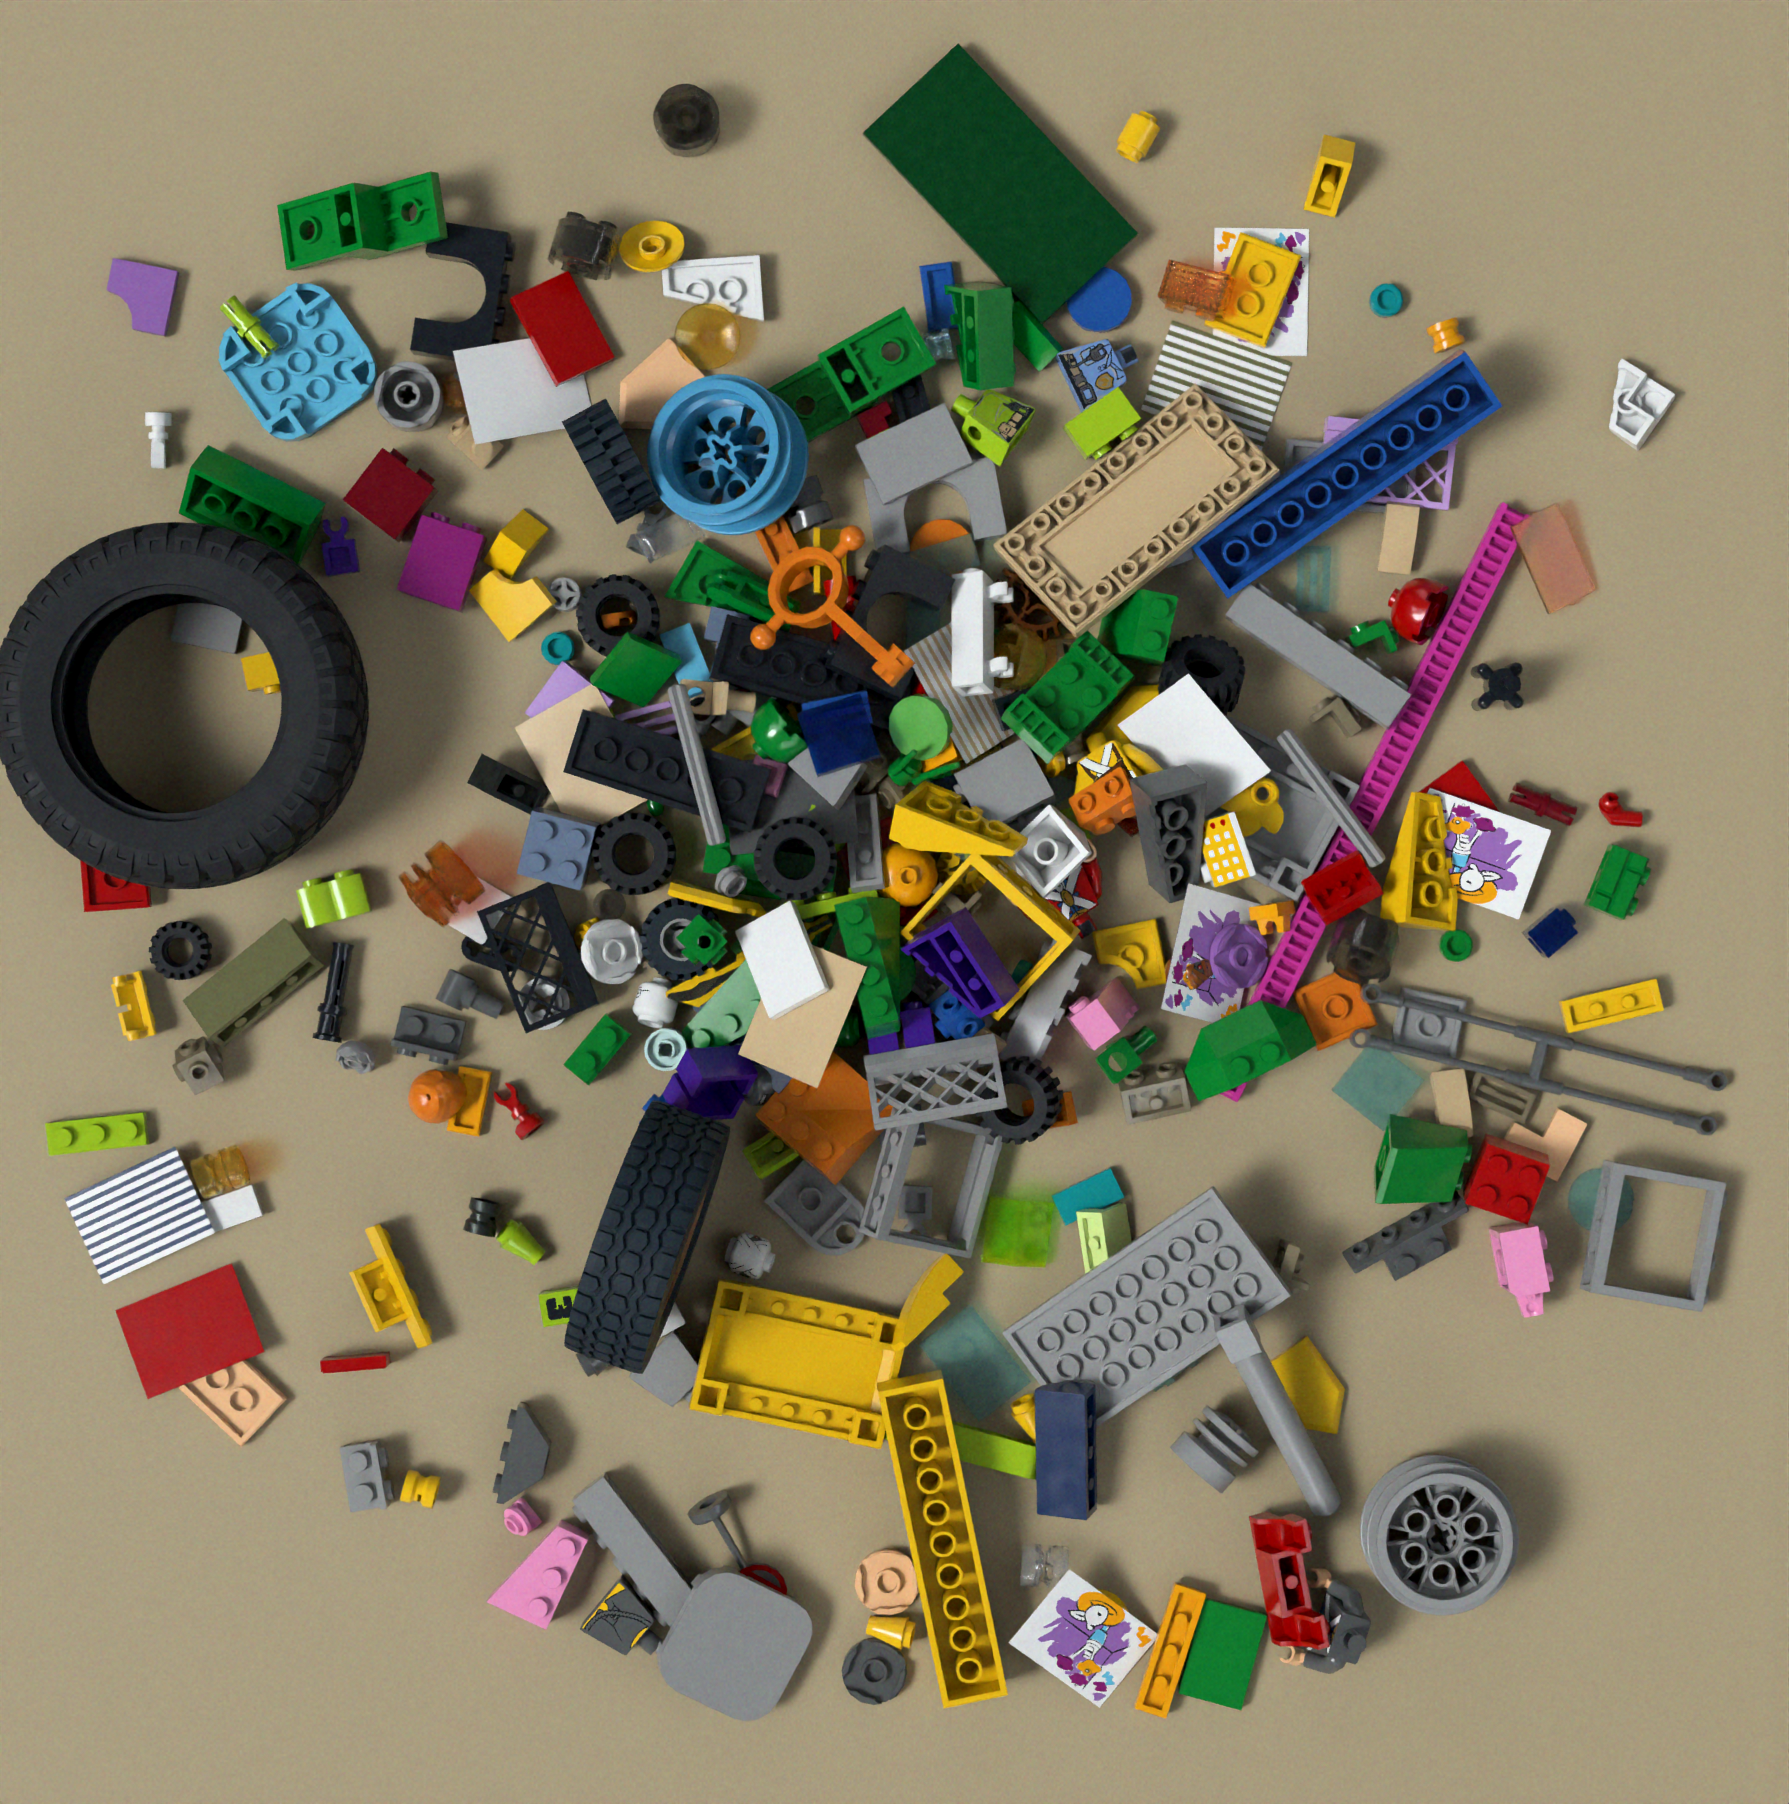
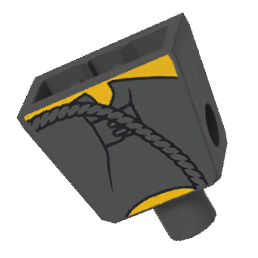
M623 1575L615 1582L580 1627V1630L623 1655H627L635 1644L639 1645L649 1655H652L657 1649L659 1641H663L649 1629L656 1619L653 1609L638 1596L633 1586Z

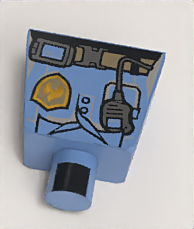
M1108 339L1057 353L1055 357L1081 413L1115 388L1123 387L1127 382L1123 369L1139 362L1131 344L1114 352Z

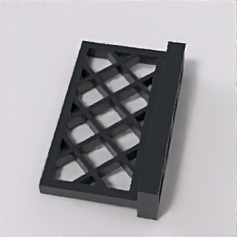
M547 882L537 886V888L477 911L526 1034L600 1005L551 883ZM535 896L539 906L535 920L532 921L518 915L517 912L521 902ZM516 904L513 912L504 909ZM497 911L511 915L504 933L491 929L486 916ZM541 915L544 918L546 926L538 923ZM515 918L532 924L525 943L508 936ZM536 926L550 933L552 939L547 951L529 945ZM494 934L502 937L499 945L496 942ZM506 939L523 946L516 964L502 957L500 951ZM553 945L555 946L559 957L550 954ZM527 948L545 955L537 973L520 966ZM548 957L562 963L564 970L559 982L541 975ZM506 964L514 967L511 976L508 972ZM518 969L536 976L528 994L518 991L514 987L513 980ZM565 976H567L571 987L562 984ZM539 978L557 985L550 1003L532 997ZM560 988L573 992L578 1006L568 1010L554 1006L553 1004ZM518 995L526 997L523 1007ZM530 1000L548 1007L543 1019L533 1024H529L525 1014ZM551 1009L560 1012L558 1014L548 1017Z

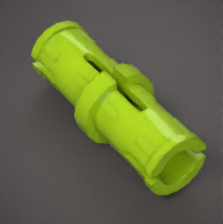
M235 295L226 300L234 310L229 305L223 303L220 311L239 329L237 333L240 337L247 338L263 359L272 355L269 349L276 351L279 344L260 325L262 321L257 316L253 317Z

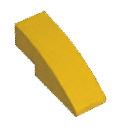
M945 1253L935 1259L912 1288L901 1310L892 1342V1348L895 1352L912 1342L951 1304L942 1293L964 1271L948 1254Z

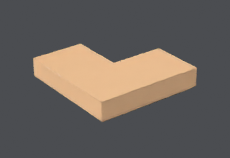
M1556 1108L1542 1136L1512 1122L1504 1140L1548 1154L1550 1168L1547 1177L1558 1181L1587 1123Z

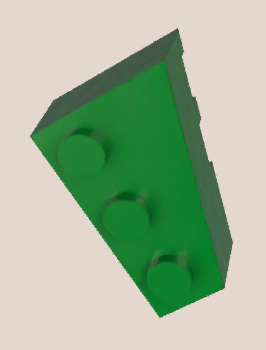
M979 281L944 285L945 294L952 295L955 314L950 315L951 325L958 326L961 345L956 346L963 387L988 390L1014 386V375L1016 373V365L1013 360L1015 332L1012 327L1014 298L1011 287Z

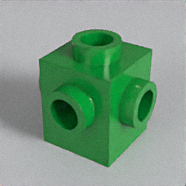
M699 914L676 937L685 947L681 953L695 966L699 961L704 965L709 961L715 965L728 951L723 947L728 942L723 937L727 931L714 919L708 923ZM703 935L710 939V945L705 949L698 945V939Z

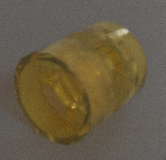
M237 1144L218 1150L216 1157L209 1153L191 1160L196 1184L205 1199L224 1193L226 1186L236 1189L250 1184L249 1170Z

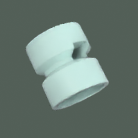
M672 1027L660 1028L653 1032L646 1040L644 1047L645 1057L648 1063L655 1069L671 1071L677 1068L686 1049H689V1045L678 1029Z

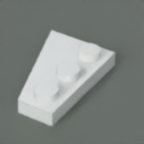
M759 255L680 260L662 270L664 297L764 322Z

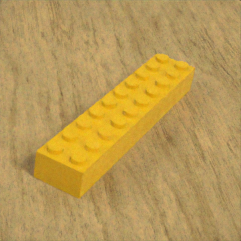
M940 1369L878 1382V1396L943 1708L1007 1696L1008 1692L942 1371Z

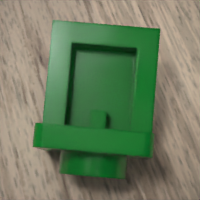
M1385 620L1370 626L1369 621L1350 628L1352 635L1345 638L1347 644L1356 648L1380 637L1387 654L1398 650L1396 646L1399 643L1398 635L1393 625L1387 626Z

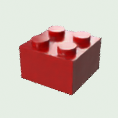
M1485 1133L1463 1191L1465 1204L1528 1225L1550 1168L1548 1154Z

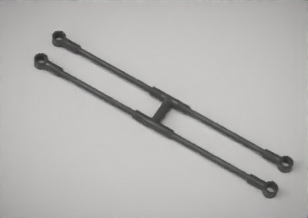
M1375 984L1365 985L1360 991L1361 999L1367 1004L1378 1002L1398 1008L1404 1006L1514 1034V1037L1536 1042L1529 1074L1509 1069L1504 1071L1397 1044L1393 1040L1371 1035L1365 1029H1356L1351 1032L1349 1040L1355 1048L1369 1047L1389 1053L1395 1051L1502 1078L1504 1082L1555 1095L1565 1094L1672 1121L1674 1125L1694 1129L1700 1135H1712L1717 1129L1716 1120L1710 1116L1696 1117L1679 1112L1670 1113L1567 1087L1563 1083L1541 1077L1549 1046L1568 1051L1574 1049L1683 1077L1684 1080L1706 1085L1711 1091H1721L1726 1087L1727 1078L1722 1072L1708 1073L1688 1067L1682 1069L1575 1042L1573 1038L1522 1025L1512 1026L1406 999L1400 994L1381 990ZM1368 988H1373L1376 992V997L1373 1000H1369L1366 997ZM1359 1032L1365 1035V1042L1362 1045H1359L1355 1040V1036ZM1715 1075L1720 1078V1085L1718 1087L1712 1085V1078ZM1704 1120H1708L1710 1123V1128L1706 1132L1701 1128Z

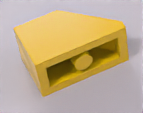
M1323 135L1303 210L1335 218L1352 166L1356 142Z

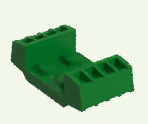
M1087 630L1071 644L1069 651L1025 695L1022 693L1005 710L1001 720L1049 764L1135 679V676Z

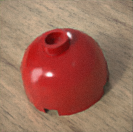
M1414 578L1405 583L1400 590L1396 588L1388 601V606L1392 608L1390 617L1396 632L1415 644L1423 645L1430 637L1425 635L1430 626L1436 629L1445 610L1448 595L1443 593V591L1448 590V586L1427 578Z

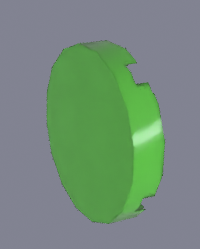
M920 693L905 697L894 706L889 717V732L893 743L901 753L907 755L911 750L915 749L917 750V755L913 759L927 760L938 756L948 747L953 723L949 711L941 701Z

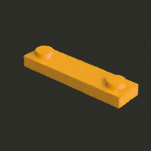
M1174 1582L1134 1704L1135 1709L1166 1719L1204 1604L1205 1591Z

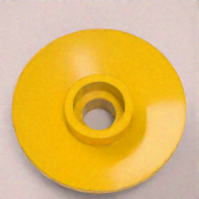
M664 221L639 223L630 228L623 235L619 243L620 256L623 262L632 269L642 272H655L672 266L680 259L685 248L684 237L681 231L676 226Z

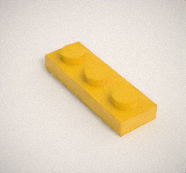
M1655 978L1559 1001L1566 1033L1664 1011L1657 979Z

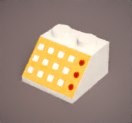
M1226 812L1204 820L1201 850L1203 863L1200 864V873L1204 883L1210 882L1211 887H1218L1256 875L1235 812Z

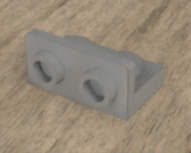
M380 1439L341 1446L340 1454L350 1512L379 1507L380 1509H387L391 1504L390 1499L395 1498L393 1482L391 1479L387 1480L385 1467H389L387 1448H381Z

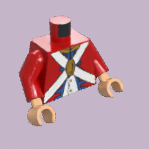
M1087 839L1092 854L1045 898L1081 930L1078 933L1081 939L1098 929L1088 912L1099 905L1097 900L1102 895V871L1096 857L1097 850L1091 839ZM1005 895V897H1006L1013 905H1015V904ZM1017 906V908L1023 913V915H1024L1029 921L1034 922L1027 914H1025V913Z

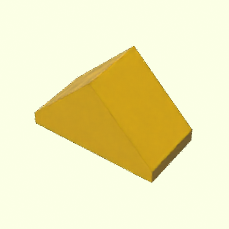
M522 509L499 532L484 562L493 569H496L502 576L511 580L549 531V528Z

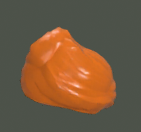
M437 1069L428 1070L420 1074L412 1082L408 1094L409 1106L413 1113L421 1120L435 1124L443 1123L458 1112L466 1100L467 1091L462 1079L453 1072Z

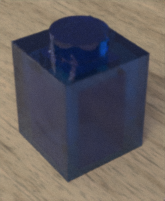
M1551 907L1524 930L1522 934L1543 958H1549L1579 932L1573 927L1576 924L1575 919L1566 909L1563 908L1560 911L1558 908Z

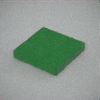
M627 631L592 674L590 681L593 686L644 708L681 664L682 660L679 654Z

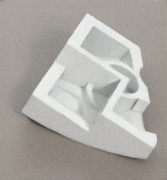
M1621 359L1618 363L1619 371L1616 389L1614 390V404L1609 430L1629 446L1639 451L1676 396L1673 392L1648 378L1645 372Z

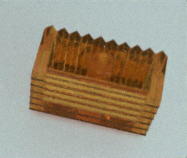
M1169 259L1160 291L1158 292V298L1165 304L1164 308L1169 311L1183 314L1184 309L1196 312V317L1213 322L1215 317L1225 318L1236 281L1229 274Z

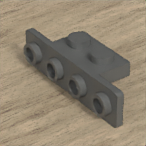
M1455 1190L1451 1202H1431L1411 1212L1408 1216L1382 1228L1379 1232L1361 1242L1355 1243L1352 1247L1344 1250L1342 1254L1354 1273H1359L1383 1259L1390 1275L1397 1281L1452 1250L1441 1226L1467 1213L1469 1208Z

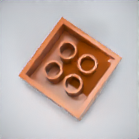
M834 1052L830 1056L818 1088L792 1078L779 1094L775 1092L755 1114L769 1131L834 1185L840 1181L884 1130L875 1131L868 1081ZM888 1104L879 1113L880 1118L889 1117L893 1106Z

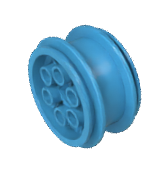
M718 374L703 377L677 391L665 403L657 415L651 428L647 446L649 475L662 501L682 518L695 523L705 530L722 535L749 534L763 529L779 519L791 507L799 495L808 469L809 451L806 434L792 408L760 384L737 375ZM748 408L755 410V413L747 426L745 422ZM710 421L716 432L710 431L707 433L702 427ZM736 422V426L727 431L728 426ZM765 431L764 441L756 445L757 436ZM708 445L710 447V451L708 453H703L704 448ZM726 449H729L728 455L730 456L729 458L732 460V463L725 460L726 455L724 454V451ZM688 464H699L702 467L688 474ZM714 476L715 485L708 489V481ZM745 485V493L736 497L737 490ZM723 495L721 504H714L716 499Z

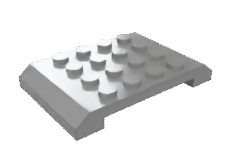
M1227 715L1225 717L1271 770L1263 777L1269 778L1277 784L1279 788V799L1277 802L1284 812L1283 824L1276 834L1268 832L1262 826L1254 834L1243 837L1256 875L1250 878L1294 901H1298L1304 890L1301 881L1312 875L1339 824L1278 742ZM1319 765L1349 806L1360 786ZM1259 788L1257 790V797L1260 800H1265L1268 792L1265 788ZM1219 807L1204 817V820L1230 811Z

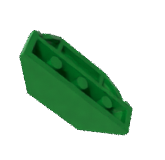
M1259 1000L1201 1028L1184 1073L1197 1100L1202 1101L1231 1090L1295 1059L1316 1046L1317 1043L1303 1015Z

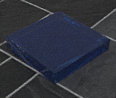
M860 693L797 713L817 778L881 757Z

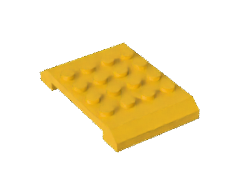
M718 1279L688 1408L718 1416L723 1414L843 1439L852 1444L881 1449L886 1430L877 1383L898 1378L904 1348L895 1352L892 1348V1342L899 1317L738 1281Z

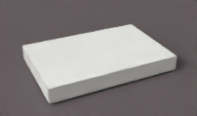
M788 901L735 931L770 1019L775 1020L830 990L794 902Z

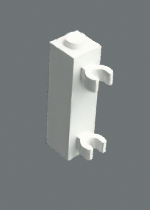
M969 568L963 570V573L952 574V578L955 579L952 586V687L962 697L994 693V677L1008 678L1014 676V663H1008V657L994 658V602H1013V588H1008L1007 582L994 583L983 570Z

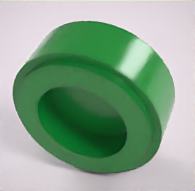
M1456 929L1455 931H1446L1440 937L1438 946L1441 955L1445 959L1459 962L1465 960L1471 954L1473 942L1468 933Z

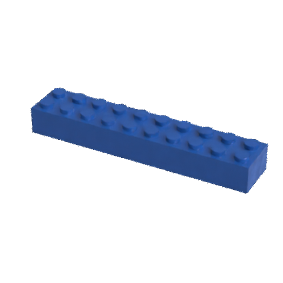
M1459 349L1284 472L1194 544L1192 548L1225 596L1229 598L1501 408L1502 404L1466 351Z

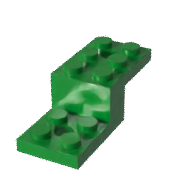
M426 172L379 187L350 183L277 205L286 270L291 271L342 257L372 260L448 238L439 173ZM413 204H415L417 214L414 220H411L409 211ZM313 223L315 227V233L313 237L310 239L308 236V228Z
M903 306L818 354V361L767 390L781 398L792 408L804 428L807 442L809 443L879 403L880 397L935 367L936 362ZM893 343L899 346L901 355L897 360L888 361L882 356L881 351L886 344ZM803 397L811 398L815 403L814 411L808 415L800 414L796 409V403L799 399Z

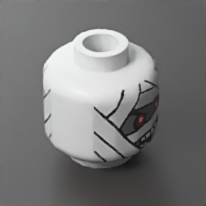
M743 1232L737 1238H731L725 1254V1262L729 1263L731 1272L757 1280L764 1271L770 1273L776 1254L771 1253V1243L769 1240Z

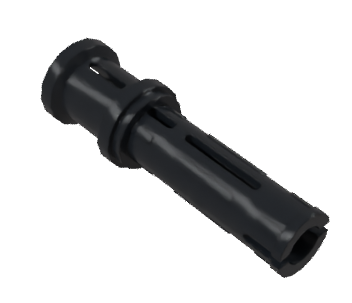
M333 942L324 1002L320 1003V1006L317 1008L320 1016L317 1032L313 1033L312 1038L342 1042V1038L339 1036L343 1016L347 1014L346 1007H343L354 945Z

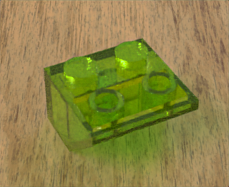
M989 1194L981 1262L1015 1267L1046 1268L1054 1202Z

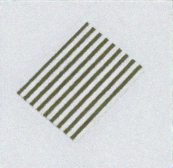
M1172 321L1141 410L1156 415L1196 383L1242 432L1262 450L1292 362Z

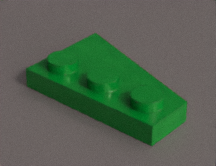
M696 540L664 598L706 607L713 606L746 614L729 606V603L719 604L707 596L706 589L710 583L714 582V579H712L714 572L719 568H724L740 576L745 575L766 586H769V582Z

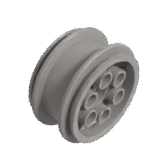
M1420 1456L1393 1467L1372 1488L1364 1504L1360 1520L1361 1546L1371 1571L1395 1599L1409 1608L1427 1614L1453 1615L1467 1612L1482 1605L1492 1598L1505 1584L1513 1570L1518 1554V1524L1513 1508L1505 1494L1477 1467L1450 1456ZM1425 1488L1430 1506L1425 1505L1422 1508L1412 1493ZM1468 1491L1475 1498L1461 1511L1460 1503L1465 1492ZM1443 1498H1450L1453 1502L1451 1510L1447 1513H1439L1437 1511V1505ZM1413 1513H1421L1423 1515L1421 1525L1416 1528L1408 1527L1407 1520L1409 1516ZM1473 1516L1479 1517L1480 1525L1478 1529L1472 1532L1466 1531L1465 1522L1467 1519ZM1434 1524L1444 1531L1442 1533L1444 1546L1433 1537L1435 1535ZM1389 1528L1407 1532L1408 1538L1389 1540ZM1488 1536L1487 1546L1474 1543V1539ZM1453 1540H1456V1543L1453 1547L1452 1542ZM1411 1546H1419L1421 1549L1420 1556L1413 1561L1406 1560V1550ZM1468 1550H1476L1478 1552L1477 1560L1470 1565L1463 1564L1462 1557L1464 1553ZM1441 1564L1447 1565L1448 1573L1444 1578H1433L1432 1573L1436 1566ZM1425 1565L1419 1581L1409 1577L1417 1568ZM1459 1565L1465 1575L1456 1580L1454 1568Z

